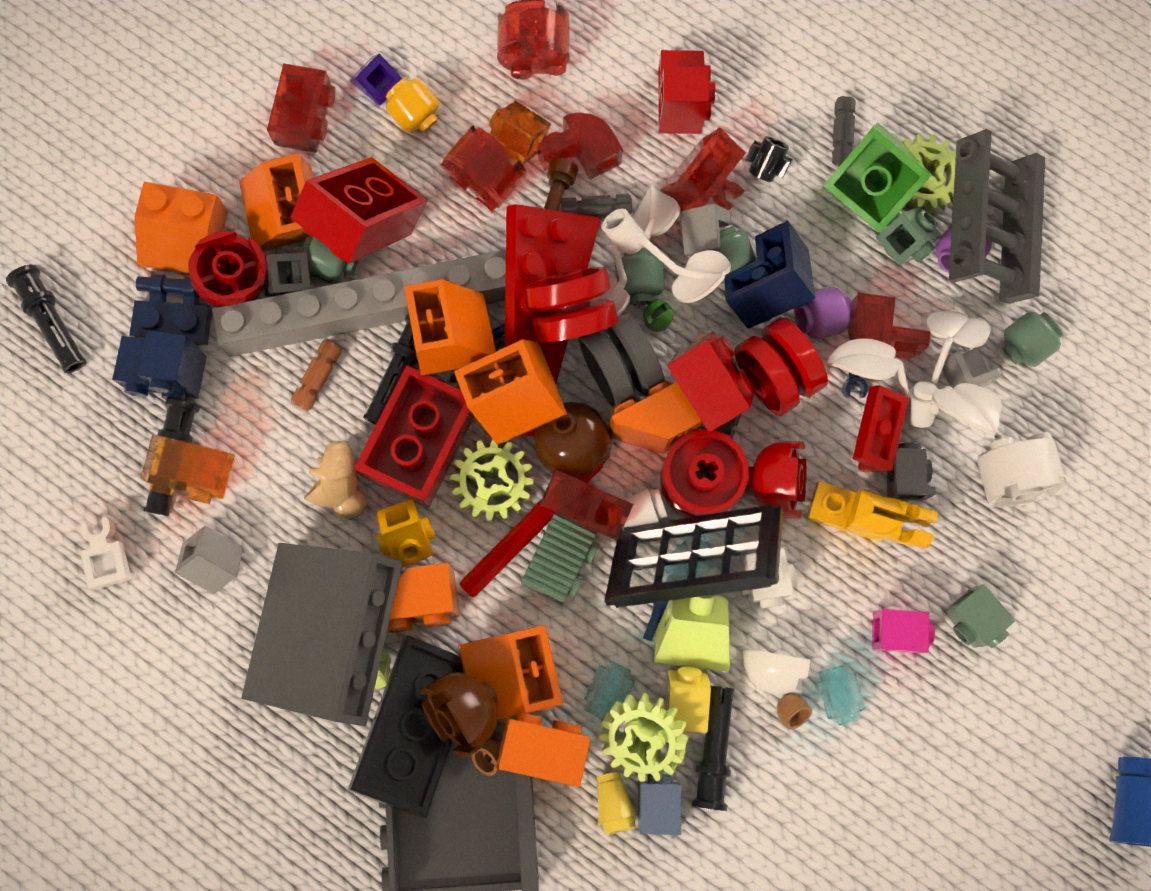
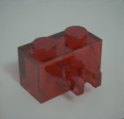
M283 63L267 131L275 146L317 153L319 142L324 141L327 135L328 123L327 119H325L327 108H332L335 101V87L331 85L325 70Z
M719 127L698 142L660 191L674 198L680 206V211L704 206L711 197L714 204L730 211L733 205L727 201L725 192H728L736 199L745 190L737 183L727 180V176L746 152Z

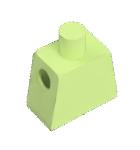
M716 594L670 600L656 630L654 663L729 672L728 600L725 597L716 596Z

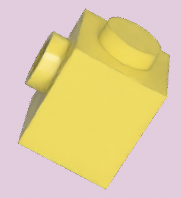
M690 666L681 667L678 670L668 669L665 710L667 711L673 707L677 709L674 720H685L686 726L683 732L707 733L711 694L708 672Z

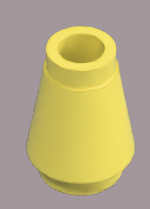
M611 772L597 776L599 826L603 825L604 834L609 835L635 829L634 818L638 816L621 779L620 772Z

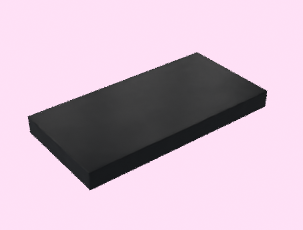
M409 635L403 638L388 679V684L383 692L347 791L420 818H427L453 741L449 738L443 742L434 731L421 704L427 699V695H420V690L446 674L458 672L464 674L459 655Z

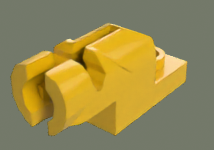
M819 481L816 483L806 519L878 542L887 539L906 546L927 549L932 542L934 534L918 529L905 531L903 530V524L907 522L927 528L931 522L937 523L938 512L861 489L853 492Z

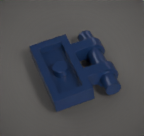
M153 273L151 277H137V291L150 292V300H134L130 337L145 339L147 330L186 335L196 345H208L212 309L208 305H198L200 296L193 288L190 276H186L184 279L167 278L165 274ZM167 293L183 294V304L166 302Z

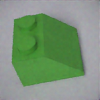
M877 122L823 187L878 233H881L932 174L901 141Z

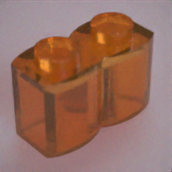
M152 434L140 479L150 483L149 490L173 495L174 489L188 491V499L210 504L212 497L224 498L235 454Z

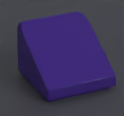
M378 53L372 56L350 79V82L380 106L387 99L385 96L389 90L403 78Z

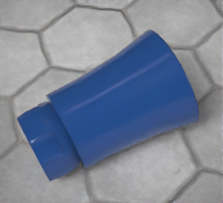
M1119 757V776H1115L1114 818L1109 842L1151 847V759Z

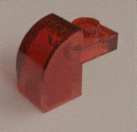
M571 113L563 116V132L550 133L542 139L541 143L537 144L538 160L544 171L548 170L550 162L554 158L569 160L577 156L588 178L592 179L622 163L623 148L610 126L601 118L588 113Z
M858 292L852 300L854 313L850 318L848 326L850 341L862 338L878 340L892 346L896 350L895 357L904 359L915 358L916 355L919 356L929 346L931 331L893 326L896 297Z
M557 469L554 470L540 502L541 506L571 518L581 525L615 540L619 539L634 505L619 496Z

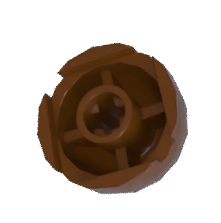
M565 402L563 405L567 415L536 428L534 441L537 456L545 468L559 479L574 481L594 474V469L602 461L605 464L610 455L612 440L608 425L597 410L585 403Z
M460 672L449 673L420 690V695H427V699L421 704L429 723L443 742L450 738L457 745L452 750L457 756L464 759L470 757L492 738L497 726L498 712L495 705L497 695L487 682L483 681L481 683L475 677Z

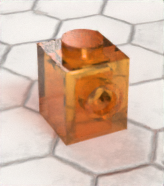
M515 100L503 109L498 108L492 115L489 122V127L492 129L487 143L519 164L524 165L540 152L551 123Z

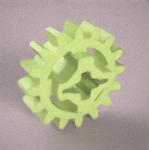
M917 134L913 143L907 138L902 143L932 175L907 204H913V209L918 207L921 209L922 206H925L926 211L932 214L937 205L944 210L953 200L956 151L950 153L947 150L950 144L948 140L939 145L936 143V135L932 134L928 142H926L921 134ZM945 171H946V175H947V180H946V178L943 176V173H944Z
M492 439L491 446L485 448L482 441L479 440L477 441L478 451L473 453L470 449L465 448L463 451L467 458L466 461L455 460L454 462L455 467L460 470V474L450 475V479L453 483L460 484V486L452 491L454 498L464 496L459 506L463 511L473 507V519L477 520L482 513H485L488 523L493 522L495 514H500L501 518L507 521L508 510L512 509L519 514L522 512L518 503L519 500L529 502L531 499L530 494L524 491V489L534 487V479L525 477V475L532 471L531 464L521 465L525 458V453L520 451L513 455V445L511 442H508L502 449ZM494 457L491 462L482 465L477 463L484 458ZM510 463L518 474V484L507 476ZM497 473L502 484L500 486L493 484L490 489L487 488L485 476L492 478ZM467 478L478 485L475 499L468 491ZM503 496L509 498L504 503L491 505L494 499Z
M643 693L639 702H636L631 694L627 695L623 704L618 701L613 704L610 713H606L601 723L604 727L599 734V740L606 742L602 749V754H612L614 758L610 766L612 768L619 765L624 766V776L627 778L632 772H637L640 782H644L647 774L651 773L656 781H660L664 771L672 775L677 763L681 764L686 753L684 749H686L689 741V736L682 734L686 722L685 720L675 721L674 717L677 709L673 707L666 711L662 708L664 699L661 697L653 704L649 702L648 693ZM625 721L624 731L619 733V725ZM669 742V749L662 755V748L665 743Z

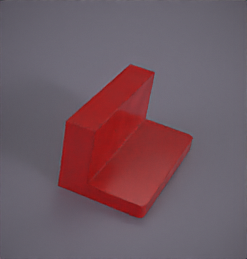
M881 385L870 386L852 458L859 462L858 470L863 472L892 471L909 401L908 397Z

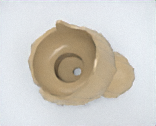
M333 441L326 446L324 456L317 458V461L321 463L320 468L309 470V473L319 478V480L304 496V500L322 507L334 508L340 517L352 520L363 514L367 507V498L358 489L359 476L358 472L354 469L356 460L353 457L352 448L344 441Z

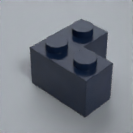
M788 220L755 236L757 261L725 275L726 302L747 329L767 322L778 315L803 306L805 303L815 299L809 249Z
M147 330L145 339L121 336L112 380L124 388V393L132 396L147 397L148 392L162 394L161 398L165 400L166 398L185 401V397L198 399L207 356L186 335Z

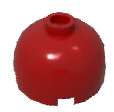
M214 232L200 239L195 245V250L188 262L193 288L202 300L214 307L231 306L253 301L263 290L265 284L267 263L264 252L254 240L249 237L248 240L236 235V232Z
M803 441L774 442L763 448L756 456L754 466H749V480L746 488L753 489L755 501L759 506L771 504L773 507L781 506L784 518H801L803 510H796L797 501L805 502L807 462L806 459H799L798 449L805 450Z

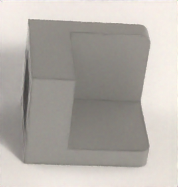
M709 204L680 211L684 255L691 257L701 251H714L721 248L719 228L731 225L729 210L716 204Z
M978 348L963 354L960 351L951 354L946 359L942 369L952 388L961 383L985 387L1003 375L1000 368L988 370Z
M205 525L182 543L175 573L210 593H216L237 577L243 548Z

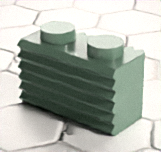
M555 512L521 580L522 585L561 604H564L567 597L574 600L584 580L577 575L584 562L591 565L600 547V543L594 541L597 531Z

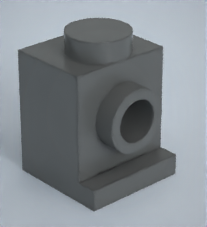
M307 252L268 254L265 257L267 263V275L264 284L266 297L311 289Z
M907 442L898 444L892 471H887V497L898 500H927L936 495L935 487H928V483L932 479V462L927 460L926 449H921L920 443Z

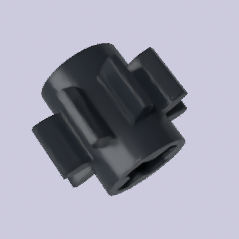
M765 136L762 143L755 140L745 157L746 161L752 163L749 172L767 182H773L776 175L783 178L793 158L786 156L789 146L770 136Z

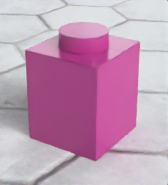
M890 609L873 611V651L914 654L929 652V646L933 645L935 637L934 624L929 622V612Z

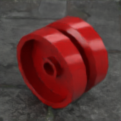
M606 267L566 271L524 286L528 308L548 310L540 313L532 320L537 342H556L602 331L619 322L615 303L612 300L594 299L602 296L611 288Z
M779 317L764 327L762 338L750 336L734 349L739 369L744 368L756 387L753 389L754 394L775 415L782 417L798 406L800 395L810 398L828 384L827 372L815 347L807 336L787 318Z
M695 430L681 436L670 447L660 471V489L666 503L678 515L685 518L727 512L744 494L749 480L748 461L741 446L730 436L716 430L710 433L707 430ZM705 472L709 479L705 477L700 480L697 477V473Z

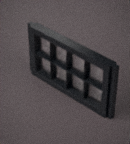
M771 504L624 528V531L618 532L604 602L607 606L615 605L618 608L771 587V584L778 583L783 524L782 507H773Z

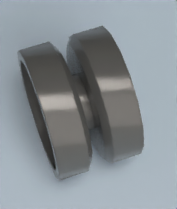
M628 313L619 316V322L608 328L609 337L604 332L598 331L581 336L578 339L585 362L598 388L613 409L630 399L635 400V388L640 393L648 396L650 389L665 382V377L654 349L640 325Z

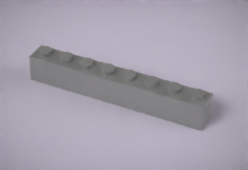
M506 250L243 302L231 306L213 308L217 342L229 357L404 322L406 315L409 314L404 286L440 279L483 293L486 305L505 301Z

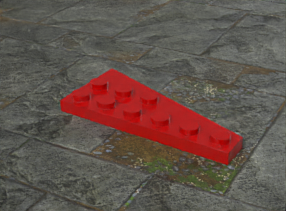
M518 204L506 206L504 348L522 339L537 342L532 320L540 313L548 310L528 308L524 286L554 274L577 269H588L601 221L600 217ZM568 339L556 342H539L555 384H557ZM536 428L520 436H534Z

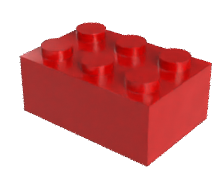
M373 157L306 180L290 218L298 223L308 235L317 238L327 246L337 258L350 264L410 236L428 200Z
M406 365L354 469L361 477L408 499H413L415 502L429 508L475 417L468 409L462 391L432 376H421L419 370Z

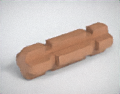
M326 339L322 341L317 350L319 353L318 357H313L300 381L302 384L301 388H296L291 397V402L303 410L309 411L316 400L315 393H320L333 369L331 366L332 362L336 363L342 352L339 345Z

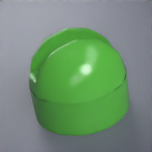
M655 300L646 306L643 321L647 328L655 332H661L671 325L673 310L667 302ZM663 308L666 310L654 320L651 319L650 316L659 309Z

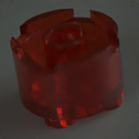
M519 0L506 5L505 13L501 14L499 12L497 16V60L504 68L511 71V77L526 80L531 78L532 74L559 76L566 72V65L570 59V17L567 10L557 4L556 10L545 7L544 0Z
M474 125L467 129L440 164L450 175L448 178L453 184L464 192L469 188L477 196L475 200L490 213H493L496 208L499 209L528 175L527 170L519 160L514 166L509 162L511 160L508 156L510 151L480 127L475 129Z

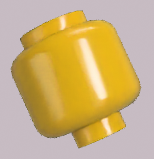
M405 77L396 83L385 96L388 99L386 104L388 114L406 133H412L417 129L425 133L439 119L435 115L439 108V100L420 79L415 78L409 81Z

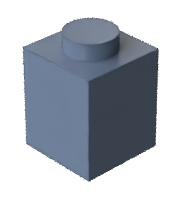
M648 774V781H638V831L640 834L681 835V784L679 782H672V775L663 774L661 780L656 781L652 774Z

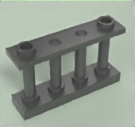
M985 129L957 140L949 281L955 283L986 275L1000 281L999 300L1011 304L1040 296L1045 157L1034 153L1011 162L990 153L992 131ZM989 170L1005 176L1004 194L989 188ZM988 205L1004 211L1003 229L987 223ZM986 240L1002 246L1001 265L985 259Z

